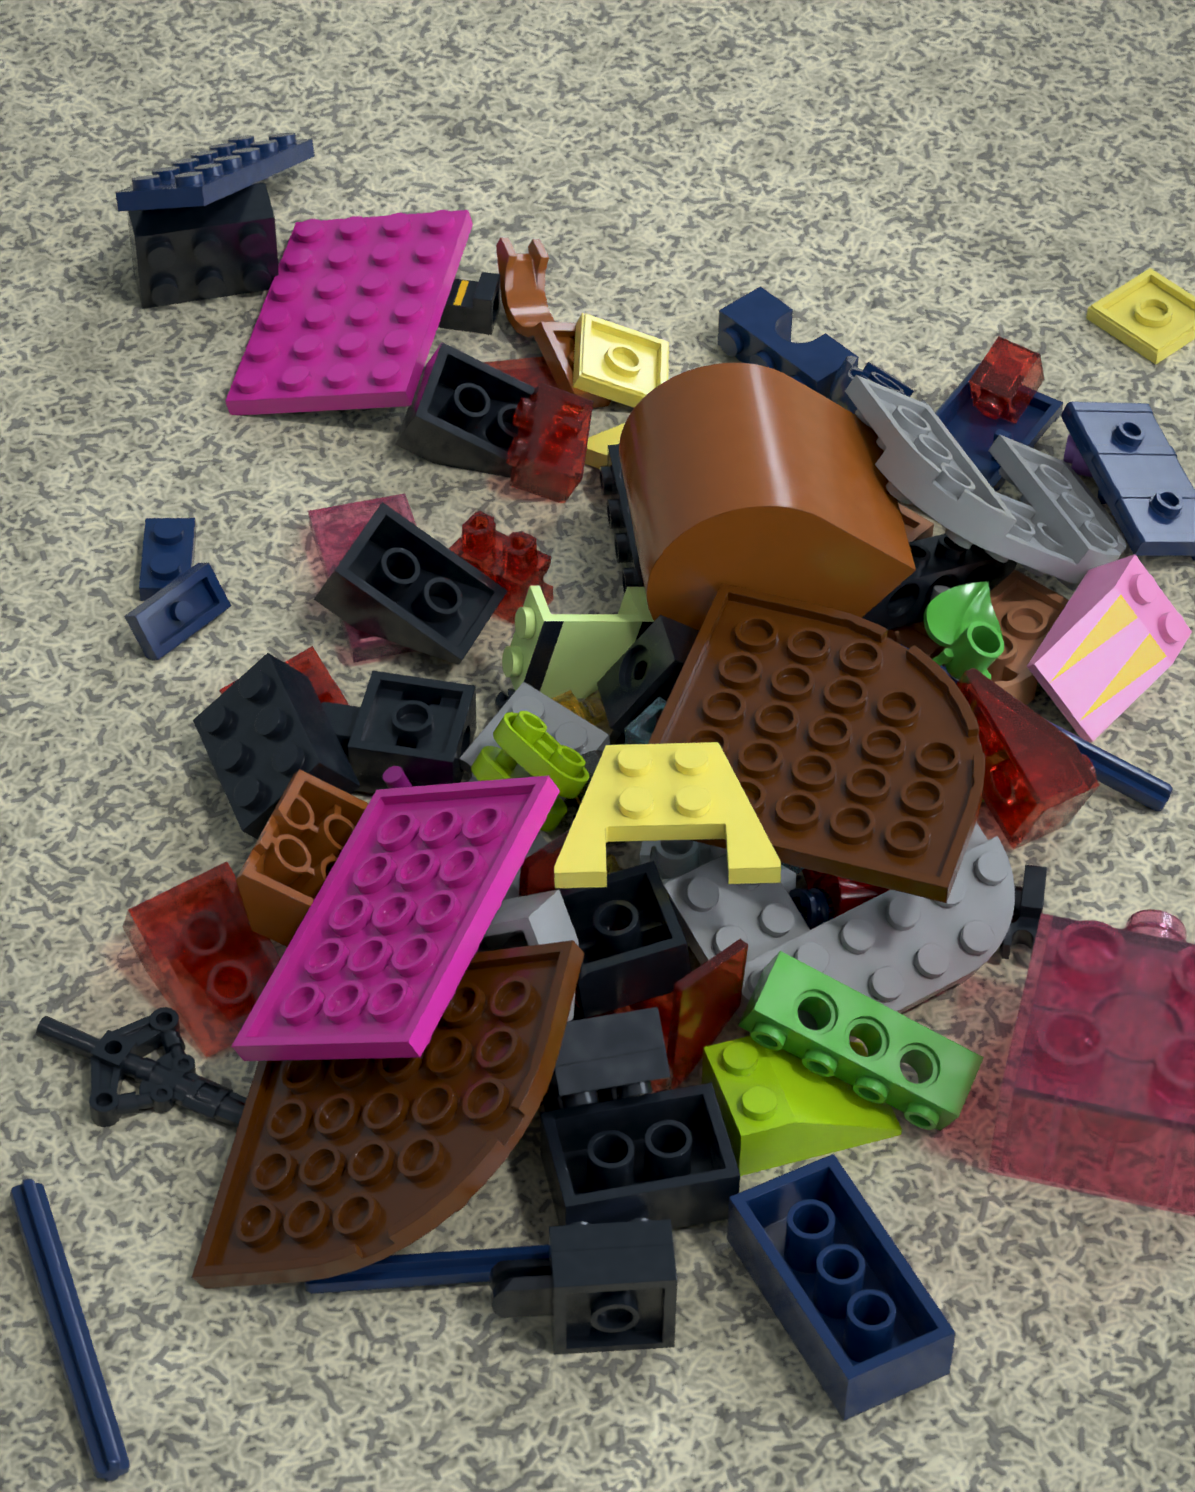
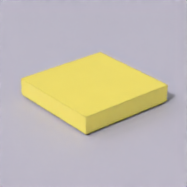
M1149 268L1089 306L1086 319L1156 365L1195 339V296Z
M586 313L581 314L576 323L574 388L635 408L649 392L668 380V341Z

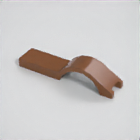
M501 237L496 245L500 274L501 300L507 320L517 333L535 338L565 403L571 405V407L609 406L612 400L573 387L576 323L556 322L548 308L545 293V273L549 256L541 239H532L528 246L529 254L516 253L510 239Z

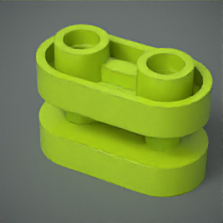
M527 711L506 713L493 732V737L501 748L495 746L483 747L471 766L472 773L478 781L549 775L560 790L558 795L570 799L578 796L589 779V773L584 767L586 764L584 758L572 748L557 742L546 732V724L539 717ZM557 796L547 815L546 821L541 826V831H554L566 814L567 807L559 796Z

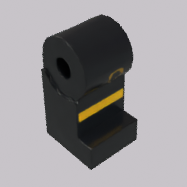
M482 272L479 281L454 279L438 328L492 335L501 308L500 274Z

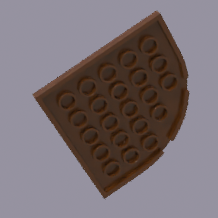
M721 583L648 744L719 742L781 863L947 903L977 822L982 803L985 773V756L979 740L978 722L968 701L956 683L921 649L915 645L909 649L887 637L888 629L874 622L829 607ZM725 839L691 840L726 849Z
M573 940L477 952L468 965L453 998L448 1003L421 1057L258 1061L192 1278L205 1289L293 1283L330 1278L358 1270L385 1259L411 1245L438 1227L452 1214L460 1211L509 1156L525 1133L548 1089L559 1056L584 957V952Z

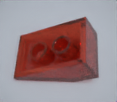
M975 668L965 671L956 685L968 701L979 726V740L985 756L982 798L1010 846L1016 849L1066 826L1100 784L1096 779V772L1092 762L1086 755L1081 754L1072 738Z
M226 861L128 909L122 926L146 972L170 1007L178 1013L179 1020L206 1058L232 1046L280 961V957L271 940L251 930L236 877Z

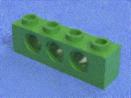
M782 951L764 967L738 1024L739 1027L749 1031L752 1039L758 1044L772 1050L783 1049L802 1059V1064L811 1072L825 1077L835 1076L852 1085L853 1091L861 1098L873 1103L885 1102L904 1112V1117L908 1122L926 1130L937 1129L941 1131L960 1116L984 1058ZM798 1010L807 1011L815 1018L817 1030L809 1029L801 1023L798 1017ZM849 1036L856 1037L865 1044L868 1057L858 1055L851 1048ZM900 1063H906L916 1071L918 1084L908 1081L903 1076Z

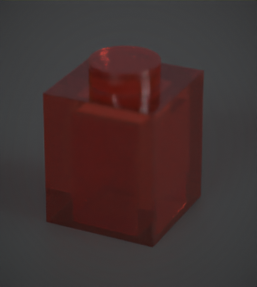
M998 336L969 380L974 406L989 418L999 419L1001 417L1016 424L1044 381L1041 354Z

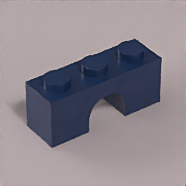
M761 286L719 310L718 345L726 355L735 357L742 363L757 364L778 370L828 399L830 396V386L846 357H857L853 366L858 367L859 357L826 333L810 342H791L793 309Z

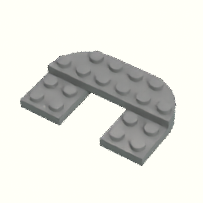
M858 375L854 377L846 388L845 392L858 408L855 411L857 417L864 424L871 427L878 435L876 443L884 453L875 465L889 480L886 484L888 492L905 504H915L935 521L946 527V535L959 546L969 549L975 544L1000 562L1006 563L1008 559L1020 563L1027 571L1036 576L1042 577L1046 573L1056 577L1058 581L1072 590L1077 589L1089 569L1118 560L1126 549L1125 538L1115 521L1067 462L999 435L989 448V452L1001 466L998 470L999 474L1010 484L1016 486L1023 494L1020 501H1017L994 491L928 404Z
M977 822L947 903L889 890L811 930L782 882L728 884L727 853L663 884L690 948L722 1000L740 1018L746 1009L764 967L780 951L894 1011L902 1013L950 987H958L973 976L996 952L1004 940L1011 923L1015 903L1013 873L1006 851L998 836L988 840ZM798 1010V1017L801 1023L809 1029L817 1030L815 1018L807 1011ZM849 1036L850 1042L858 1039L856 1037Z

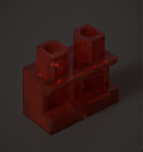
M481 511L475 512L462 525L461 537L449 549L508 590L493 614L515 624L516 612L519 607H523L530 586H540L547 605L554 600L553 586L544 582V575L550 567L552 557L537 550L536 537L523 531L512 532L507 536L496 530L494 517Z

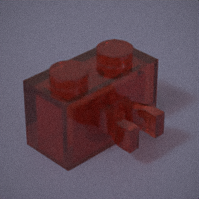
M541 382L528 399L521 398L513 418V425L519 427L518 435L514 438L507 456V464L512 466L509 486L558 503H565L583 479L594 401Z

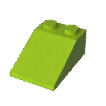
M751 1036L703 1047L702 1084L712 1083L740 1176L902 1135V1128L892 1106L885 1102L873 1103L861 1098L853 1091L852 1085L835 1076L825 1077L811 1072L802 1064V1059L783 1049L772 1050L755 1042ZM849 1041L851 1048L858 1055L868 1057L862 1042Z

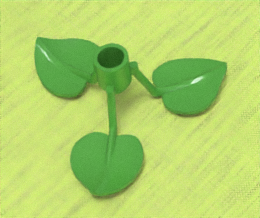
M988 582L959 585L940 593L930 601L923 615L925 629L929 637L938 645L946 647L932 660L939 666L945 664L948 673L957 680L975 681L968 700L973 714L975 713L984 685L991 679V674L987 668L1004 651L1003 635L991 603ZM979 726V740L985 756L982 801L1014 807L1024 805L1027 802L1026 784L1013 750L998 732L988 726Z

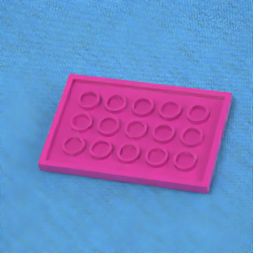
M438 210L430 213L416 214L394 213L388 216H352L345 219H309L303 222H296L278 266L279 275L275 276L226 397L225 403L230 415L411 406L473 226L469 210Z
M550 776L376 790L231 1046L242 1060L276 1061L421 1057L560 792Z

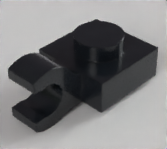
M1025 864L1022 886H1015V903L1012 918L1018 920L1010 924L1006 936L1000 944L1002 959H1009L1011 947L1015 944H1024L1031 949L1030 959L1032 963H1038L1041 958L1044 936L1041 932V919L1047 867Z

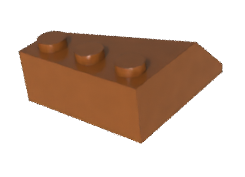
M300 769L293 775L236 878L252 931L288 947L369 803Z

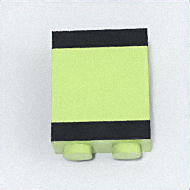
M530 586L523 607H519L516 612L515 632L511 645L505 647L502 656L504 675L510 677L515 691L525 682L551 699L601 698L597 682L654 622L648 608L645 588L627 587L618 614H551L540 586Z

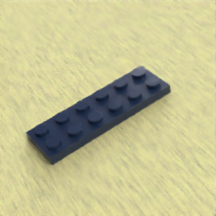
M294 132L268 136L269 140L255 142L253 135L227 139L228 143L209 146V151L190 154L191 159L171 162L172 167L154 169L151 171L152 175L132 178V186L115 192L118 211L206 206L315 157L313 140H296Z

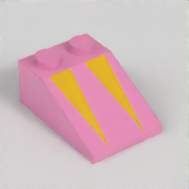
M1134 554L1088 570L1028 663L1027 668L1080 738L1093 742L1174 663L1192 631L1157 585L1153 576L1149 574Z

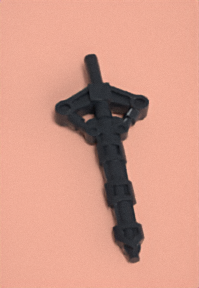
M168 1007L156 1009L147 1017L114 1031L107 1030L101 1039L48 1016H44L39 1022L36 1030L38 1037L91 1059V1095L89 1105L91 1119L97 1126L110 1127L115 1125L122 1115L139 1113V1109L152 1107L157 1112H167L176 1103L207 1118L238 1128L247 1098L233 1092L228 1087L196 1074L194 1058L184 1051L186 1046L180 1035L179 1015L174 1009ZM163 1046L166 1053L157 1061L148 1057L143 1058ZM127 1076L134 1078L136 1082L140 1083L138 1095H136V1092L120 1094L122 1082Z

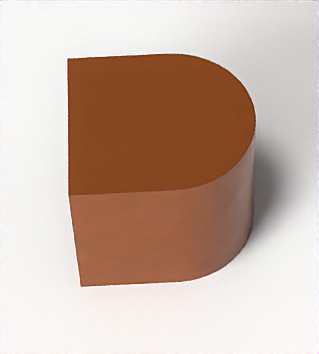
M719 363L698 367L668 379L649 392L635 406L624 424L620 436L619 457L648 608L653 620L655 621L662 615L700 631L721 583L817 604L861 618L916 571L898 500L886 489V484L889 480L875 465L884 453L876 443L878 435L875 431L864 424L854 413L778 370L757 364Z

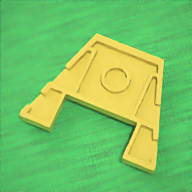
M719 742L606 745L555 863L554 881L555 888L607 887L606 842L725 839L728 884L781 883V861Z

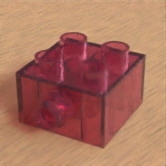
M1148 909L1132 914L1128 918L1124 929H1118L1099 921H1079L1041 913L1001 1084L988 1173L1195 1217V944L1186 941L1187 931L1181 920L1168 912Z

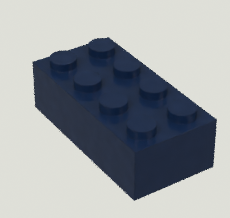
M834 1154L729 1197L728 1242L843 1420H847L950 1374L956 1332Z

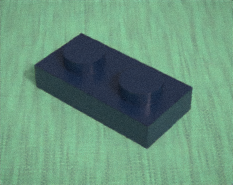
M145 518L139 582L140 601H146L194 566L196 543L195 518Z
M197 563L124 617L146 658L149 660H159L230 608L231 604L210 563Z

